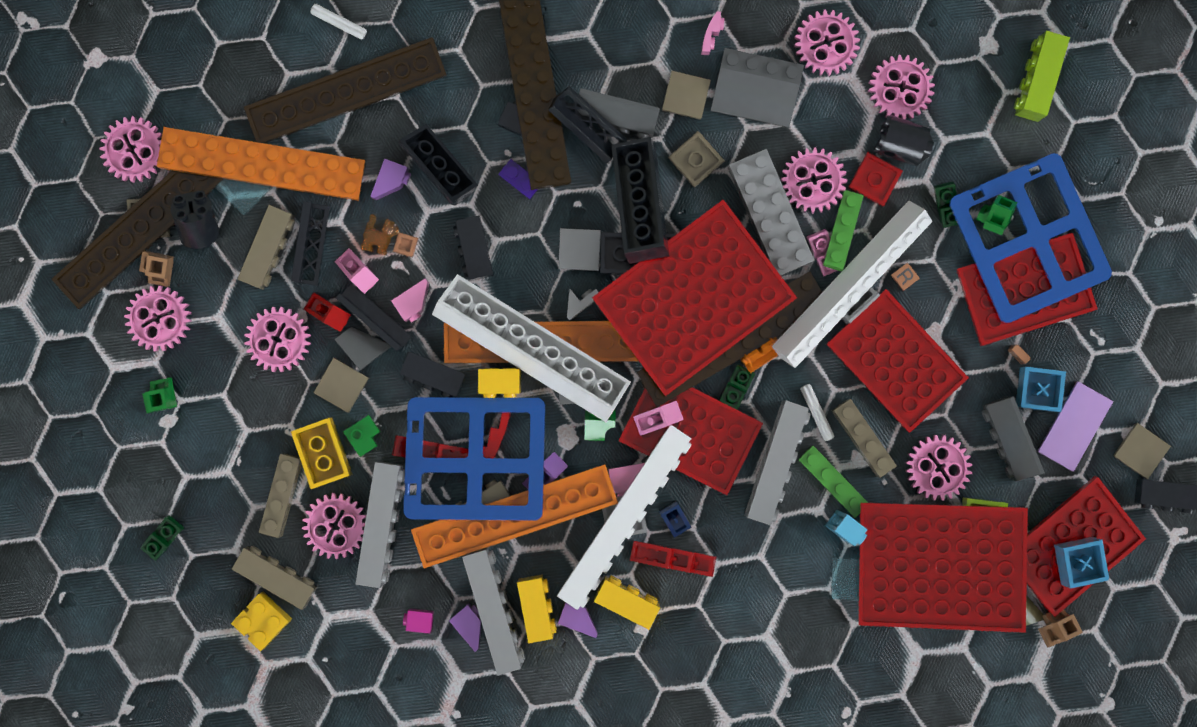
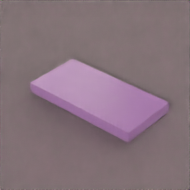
M1077 381L1062 406V412L1058 413L1037 452L1074 472L1113 401Z

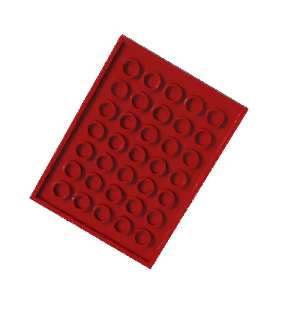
M724 200L720 201L668 240L669 256L637 263L592 297L665 396L797 299L796 295Z
M896 503L860 504V524L867 529L865 533L867 537L860 544L859 625L1026 633L1028 507Z

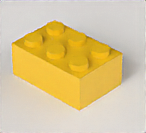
M327 418L291 431L311 489L353 475L333 418Z
M543 574L518 579L517 586L528 644L553 639L557 628L555 618L551 619L550 613H553L551 598L547 599L546 593H549L548 580L543 579Z
M612 575L609 578L605 576L594 597V602L650 630L660 610L657 598L650 594H646V596L639 594L638 588L632 585L626 587L621 584L620 579Z

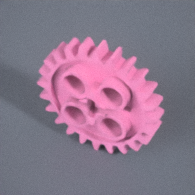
M824 10L821 16L816 11L815 18L809 15L807 17L809 23L803 20L801 24L804 28L798 27L797 29L801 35H795L794 38L799 41L794 44V47L800 48L796 55H802L800 63L807 62L805 69L810 66L813 67L812 73L818 69L820 76L824 71L830 76L832 70H834L837 75L839 68L843 71L847 69L845 63L850 66L853 62L850 58L856 59L857 54L853 51L860 49L859 46L855 45L860 39L854 38V36L859 31H852L855 24L848 25L849 17L844 20L841 19L842 13L835 16V11L832 10L831 14L828 15L827 11ZM835 26L838 29V33L831 34L828 31V27ZM817 33L819 40L812 41L809 34ZM840 36L844 37L842 40L831 42L829 47L827 44H824L816 49H810L811 46L821 45L825 39L829 42ZM842 45L845 52L841 54L836 52L835 46ZM821 51L825 53L826 59L819 60L816 57V52Z
M898 55L897 61H895L893 56H891L889 63L883 60V67L879 65L876 67L878 73L873 72L871 74L875 80L869 81V84L874 86L868 90V92L874 93L870 100L877 101L873 107L880 106V114L884 111L887 112L886 118L887 115L892 114L893 116H901L902 119H906V115H908L911 120L914 118V113L919 116L921 114L920 109L924 111L927 109L925 103L930 104L932 102L928 96L934 95V92L929 90L935 86V84L929 83L933 76L926 75L930 69L923 70V62L919 65L916 64L917 58L911 62L909 61V55L904 60H902L901 55ZM889 72H895L898 75V80H891ZM909 76H915L918 83L916 85L911 84ZM884 83H887L888 85H891V86H894V87H885V86H884ZM900 84H903L905 89L903 92H900L898 87ZM909 89H918L919 92L916 93L915 91ZM885 92H892L894 100H887ZM906 95L913 97V104L906 103Z
M134 116L131 117L130 122L124 117L123 124L116 120L117 127L110 125L111 132H104L107 139H101L105 146L99 148L105 152L100 158L107 159L103 165L106 167L111 166L108 172H115L114 177L116 178L122 176V180L125 182L130 178L132 183H135L136 177L140 182H143L144 175L150 179V172L157 174L155 167L157 166L161 140L159 139L162 137V133H156L158 127L153 126L151 128L152 123L150 121L145 123L141 117L137 122ZM140 131L141 138L134 141V133ZM125 134H127L130 144L136 147L134 151L137 154V156L141 159L143 163L142 165H139V161L136 155L131 153L132 148L130 144L126 141L124 137ZM119 141H123V148L117 151L116 144ZM146 149L151 150V155L148 158L143 157V152ZM132 158L133 165L130 168H126V161Z
M814 147L813 153H810L808 148H806L805 155L798 151L799 158L791 156L793 163L786 162L789 170L782 171L787 177L781 178V182L787 183L783 188L788 190L786 193L787 197H792L789 201L790 204L797 202L796 209L804 206V212L811 208V212L814 214L815 208H818L820 213H822L824 206L830 210L829 203L837 205L836 197L842 199L839 191L846 190L841 185L847 183V179L842 178L846 175V171H840L843 168V163L836 164L839 160L838 157L831 159L832 152L826 156L824 155V149L817 153V149ZM819 164H824L827 166V171L819 173L816 167ZM799 169H805L808 174L806 177L800 178L796 175V172ZM828 175L832 176L830 179H821ZM813 176H815V179H820L817 180L816 185H813V182H809ZM799 182H800V183H801V182H808V183L802 184L801 186H797V185H796V184L799 183ZM828 183L831 185L832 190L830 192H823L820 187ZM804 188H809L812 191V195L803 197L801 191Z
M150 286V292L142 289L143 295L136 293L137 301L130 300L133 306L126 307L130 314L124 315L125 318L130 319V322L125 323V326H131L127 333L135 334L132 340L136 341L139 339L138 346H143L146 343V350H150L153 345V350L157 352L159 346L162 351H166L167 345L172 349L174 348L173 342L181 344L179 337H187L183 331L190 330L186 323L192 322V320L186 319V316L190 315L191 312L185 311L189 304H182L184 297L177 298L178 292L174 291L171 294V288L168 287L163 291V286H158L157 291L153 286ZM165 300L167 302V307L165 310L161 311L159 309V303L160 301ZM143 309H147L149 315L143 320L141 312ZM171 310H174L173 314L160 318V323L152 322L144 328L142 327L144 323L151 322L157 319L156 315L163 316L169 313ZM174 318L176 321V325L174 328L170 329L168 327V321L169 319ZM152 327H156L158 331L154 338L149 334Z
M272 307L271 313L264 309V316L257 313L258 320L251 319L254 326H247L251 333L244 335L250 338V341L244 344L251 346L246 352L254 353L251 360L258 359L257 366L264 363V370L271 366L272 372H275L277 367L280 372H284V366L288 370H292V363L299 366L297 359L305 360L302 353H309L305 346L311 345L310 342L306 341V338L311 337V335L305 334L309 327L302 326L305 322L304 319L297 320L299 317L298 313L291 316V309H288L285 313L284 307H280L279 312H277L276 307ZM271 321L277 323V329L274 332H270L268 329V324ZM285 323L286 326L281 333L282 324ZM293 328L296 335L292 340H289L286 334L289 329ZM280 335L282 342L276 344L274 337ZM266 339L269 342V348L263 351L260 348V343ZM275 346L273 356H270V353ZM282 347L288 350V355L285 358L279 356V350Z
M934 435L933 441L929 437H925L926 443L919 440L920 447H912L915 453H908L912 461H906V464L911 465V468L906 469L905 472H909L912 475L907 479L915 481L911 487L918 486V494L925 491V498H928L931 494L932 500H936L938 495L942 501H944L945 495L952 499V492L959 495L958 488L965 489L962 483L970 482L966 475L972 474L971 471L967 470V467L972 466V464L967 463L966 460L971 456L964 455L963 453L967 449H959L961 442L953 444L954 438L952 437L948 441H946V435H942L940 440L937 435ZM943 448L946 452L943 459L937 457V450ZM928 453H931L933 459L937 464L943 465L941 467V470L950 479L949 483H947L945 477L940 471H935L937 466L929 458ZM923 460L929 462V468L926 471L920 468V463ZM954 464L957 467V473L951 476L948 469ZM936 476L941 479L939 487L932 485V480Z
M332 493L330 499L326 494L324 495V501L317 498L318 505L310 504L313 510L305 512L309 515V518L303 519L304 522L308 523L307 526L302 527L303 530H308L304 537H310L311 539L307 545H315L312 551L320 549L319 556L326 552L328 559L331 558L332 554H334L335 559H339L341 553L345 558L347 557V551L351 554L355 553L353 547L361 548L358 541L362 542L363 540L362 534H364L363 527L365 526L363 519L366 518V515H361L360 513L364 509L363 507L357 509L358 501L351 503V496L344 500V494H340L339 498H337L336 494ZM328 507L335 509L336 515L334 518L327 516L326 510ZM341 510H344L345 512L338 522L340 529H336L330 542H327L326 540L334 527L331 523H335ZM346 516H351L354 519L352 527L345 525L344 519ZM319 525L326 527L327 533L325 536L318 534L317 528ZM337 534L344 536L345 542L343 545L336 543L335 537Z

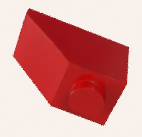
M314 292L303 309L339 332L342 331L351 316L348 312Z

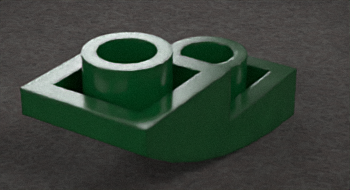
M952 181L933 186L942 227L947 228L958 225L950 208V200L957 195L955 183Z
M737 365L719 401L738 410L755 373L752 372L750 374L748 369Z
M168 515L140 549L157 561L184 527Z

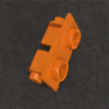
M776 337L773 339L769 338L770 341L751 353L744 354V357L741 358L750 374L779 356L772 348L773 344L778 340Z

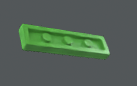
M847 190L843 191L823 266L843 271L864 195Z
M812 445L798 460L856 518L860 514V504L868 502Z

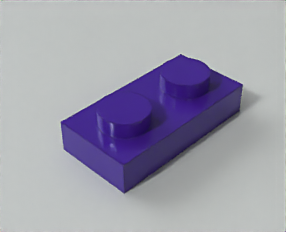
M512 159L507 162L498 174L529 200L538 191V189H530L528 172Z

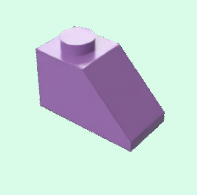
M384 159L370 197L378 200L402 189L404 184H408L411 173H408V167Z
M555 452L544 461V485L553 482L568 467ZM529 477L522 483L527 489H529Z
M565 602L558 624L596 638L597 630L586 606L584 608L580 606L577 610Z
M468 603L450 618L449 622L476 652L480 647L482 622L477 606H471Z

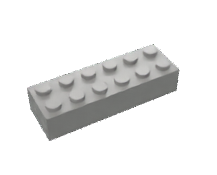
M767 149L729 164L728 170L763 252L778 273L782 276L814 262L815 260Z
M786 400L781 401L744 514L747 518L771 525L772 521L776 522L779 510L776 508L778 502L782 503L785 491H783L784 483H788L792 472L789 471L791 463L794 464L797 459L798 452L795 450L797 444L802 443L804 437L802 429L804 425L808 424L811 413H808L809 408Z
M383 461L375 462L355 585L381 588L389 581L390 570H387V567L393 558V550L390 548L391 543L395 542L397 530H394V523L398 522L400 514L397 504L401 502L403 490L400 489L402 481H405V469H403L404 465Z
M489 547L466 554L462 557L497 676L522 668L525 655L523 649L518 648L517 645L519 635L517 629H513L511 625L514 619L511 609L506 608L505 603H507L508 599L505 589L501 590L500 588L502 578L499 570L495 571V554L493 550L489 551Z

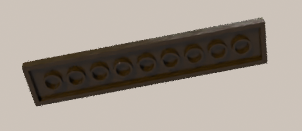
M498 0L530 189L535 190L571 184V177L561 121L548 110L553 99L556 97L540 0Z
M431 37L244 106V110L256 142L265 144L446 77L447 74L434 39Z
M172 170L52 278V281L78 309H82L141 256L142 251H146L175 225L170 212L174 196L200 190L205 192L207 196L225 179Z
M809 271L787 284L797 299L667 396L662 393L644 368L636 372L656 408L744 357V354L747 355L760 348L763 344L770 341L769 338H777L785 333L822 293L811 272Z

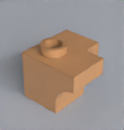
M142 251L139 271L144 272L148 276V283L168 287L170 286L174 256Z
M1064 610L1056 617H1053L1049 612L1042 615L1046 625L1038 629L1047 648L1083 633L1074 614L1069 615Z

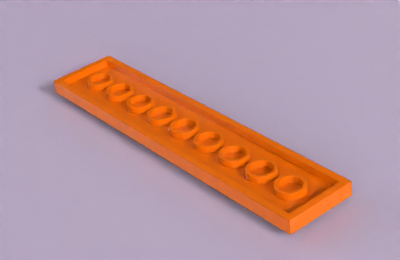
M164 127L157 168L359 201L365 160Z
M609 321L535 322L598 362L639 361ZM444 323V363H509Z
M604 464L543 485V515L539 520H437L413 528L411 532L423 568H427L618 504L606 465ZM528 490L485 505L525 506L528 504Z

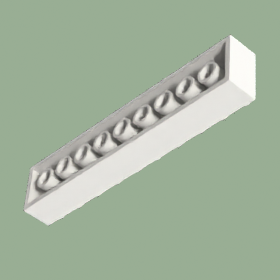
M458 274L440 297L432 313L433 316L604 422H607L631 381Z

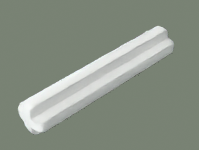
M318 4L312 6L310 11L312 15L359 39L365 37L367 31L361 26Z
M810 384L802 386L800 390L825 441L833 439L834 434Z

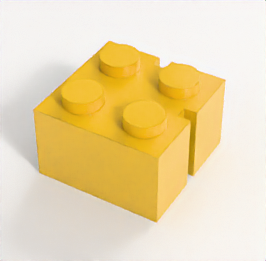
M478 369V394H483V398H495L497 394H504V398L517 397V394L521 393V369Z
M263 591L249 603L247 608L231 624L243 636L248 634V640L261 652L292 618Z

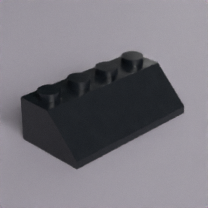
M427 124L398 141L451 205L456 206L468 198L478 186L476 181Z

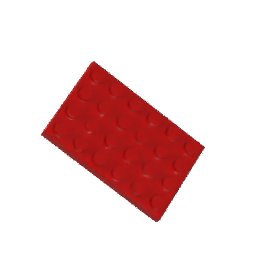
M1073 233L1049 240L1051 249L1066 281L1086 274ZM1033 247L994 263L996 274L1011 305L1018 304L1051 288ZM976 264L956 269L980 346L1098 310L1090 287L1013 322L1004 323L997 314Z
M887 289L881 292L880 296L826 344L908 433L915 429L969 378Z
M691 387L661 405L677 401L684 420L676 422L672 426L691 438L689 443L692 445L686 454L681 453L678 458L680 463L675 470L728 495L763 423ZM644 389L619 441L650 456L669 426L640 436L633 417L656 408L646 389Z
M1097 476L1089 480L1027 533V585L1053 617H1056L1093 585L1089 584L1071 589L1061 585L1054 545L1089 537L1102 539L1107 569L1109 571L1146 540Z

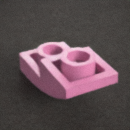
M717 11L709 23L703 40L701 55H709L710 49L714 50L715 37H711V35L719 36L720 30L724 29V18H721V12Z
M823 229L807 236L822 275L826 276L838 271L823 266L830 241L827 230Z

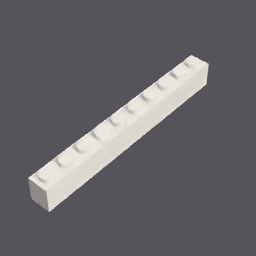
M908 201L773 344L772 348L781 359L794 368L804 360L813 348L818 345L828 332L832 330L932 223L925 209Z
M669 425L644 466L558 592L557 597L577 610L580 606L584 608L590 599L587 595L591 589L595 591L601 582L598 578L602 572L605 574L608 572L613 564L610 560L614 555L618 556L624 548L621 545L625 538L630 539L635 531L633 528L636 521H642L647 513L644 509L648 504L652 505L658 496L655 494L659 487L663 488L669 480L667 474L670 470L675 471L680 463L678 460L681 453L686 454L692 444L689 443L690 437L674 426Z

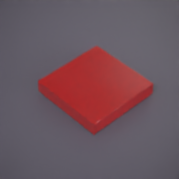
M867 152L848 188L883 207L903 170Z

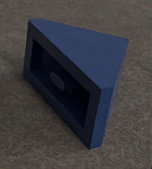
M676 500L658 510L674 538L692 528Z

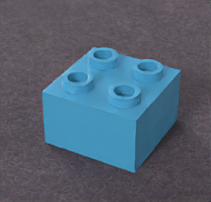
M1020 367L1016 397L1018 408L1062 412L1066 371Z
M1089 537L1054 545L1061 585L1071 589L1109 580L1102 539Z

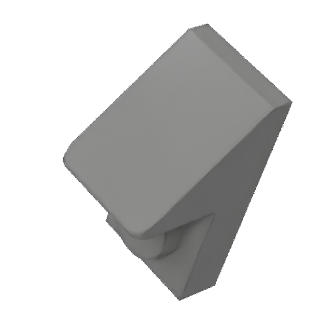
M571 289L569 290L567 310L569 321L594 302L592 297L598 293L597 289L586 291L581 296L583 298L581 301Z

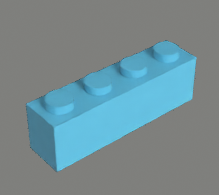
M836 510L825 524L829 530L853 546H856L857 543L860 545L867 537V534H865L867 529L839 510Z

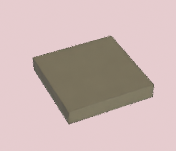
M671 71L662 111L701 120L711 80Z
M699 131L668 157L694 188L725 162Z
M333 358L314 394L350 413L369 377Z
M1135 423L1113 456L1145 479H1149L1171 446L1140 424Z

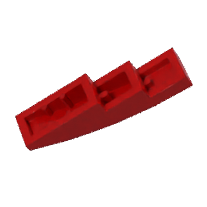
M502 413L499 428L491 427L487 447L484 446L483 449L484 458H495L505 436L511 413Z
M395 436L393 456L406 458V437ZM423 440L424 458L468 457L469 449Z
M633 541L630 561L713 577L716 556Z

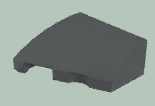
M353 327L335 338V341L360 371L391 348L387 342Z

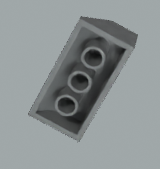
M580 88L579 95L617 131L627 135L629 132L636 133L639 138H653L660 108ZM579 109V113L582 116L589 117V113L586 110ZM596 123L598 124L597 127L604 129L601 124Z
M1014 396L1003 397L983 405L982 415L985 421L990 423L992 428L989 430L990 435L998 443L999 448H997V452L1000 458L1005 460L1007 465L1005 471L1008 478H1012L1013 481H1020L1045 473Z

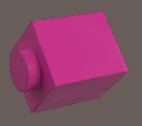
M410 608L408 613H404L403 625L406 626V631L430 634L432 632L434 611Z

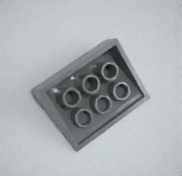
M725 48L711 111L789 128L804 65Z

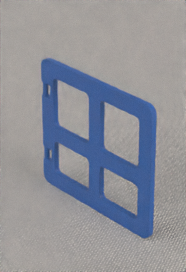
M1053 153L958 194L950 200V208L997 314L1004 323L1013 322L1108 280L1112 275L1110 265L1059 154ZM1039 166L1041 172L1031 176L1028 169ZM1050 173L1068 209V215L1047 225H1041L1024 188V184ZM981 190L984 197L974 201L971 194ZM1009 192L1013 201L1018 202L1016 208L1026 228V233L987 250L972 220L969 208L1001 193ZM1076 229L1092 263L1093 270L1075 279L1066 281L1051 249L1049 239L1068 230ZM1033 247L1051 288L1018 304L1011 305L996 274L994 263Z
M415 397L410 399L407 407L404 515L413 520H539L543 515L545 403L540 398ZM425 413H469L468 457H423ZM486 413L530 414V450L528 458H484V416ZM412 421H419V433H412ZM424 473H466L468 475L467 503L465 505H423L421 503L422 475ZM485 473L528 474V504L525 506L483 505V475ZM410 484H417L416 495H410Z

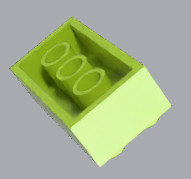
M1045 31L1041 36H1038L1037 40L1034 39L1030 50L1033 54L1025 66L1027 75L1026 78L1022 79L1019 90H1022L1020 98L1017 97L1014 104V109H1016L1015 116L1036 122L1048 116L1070 37Z

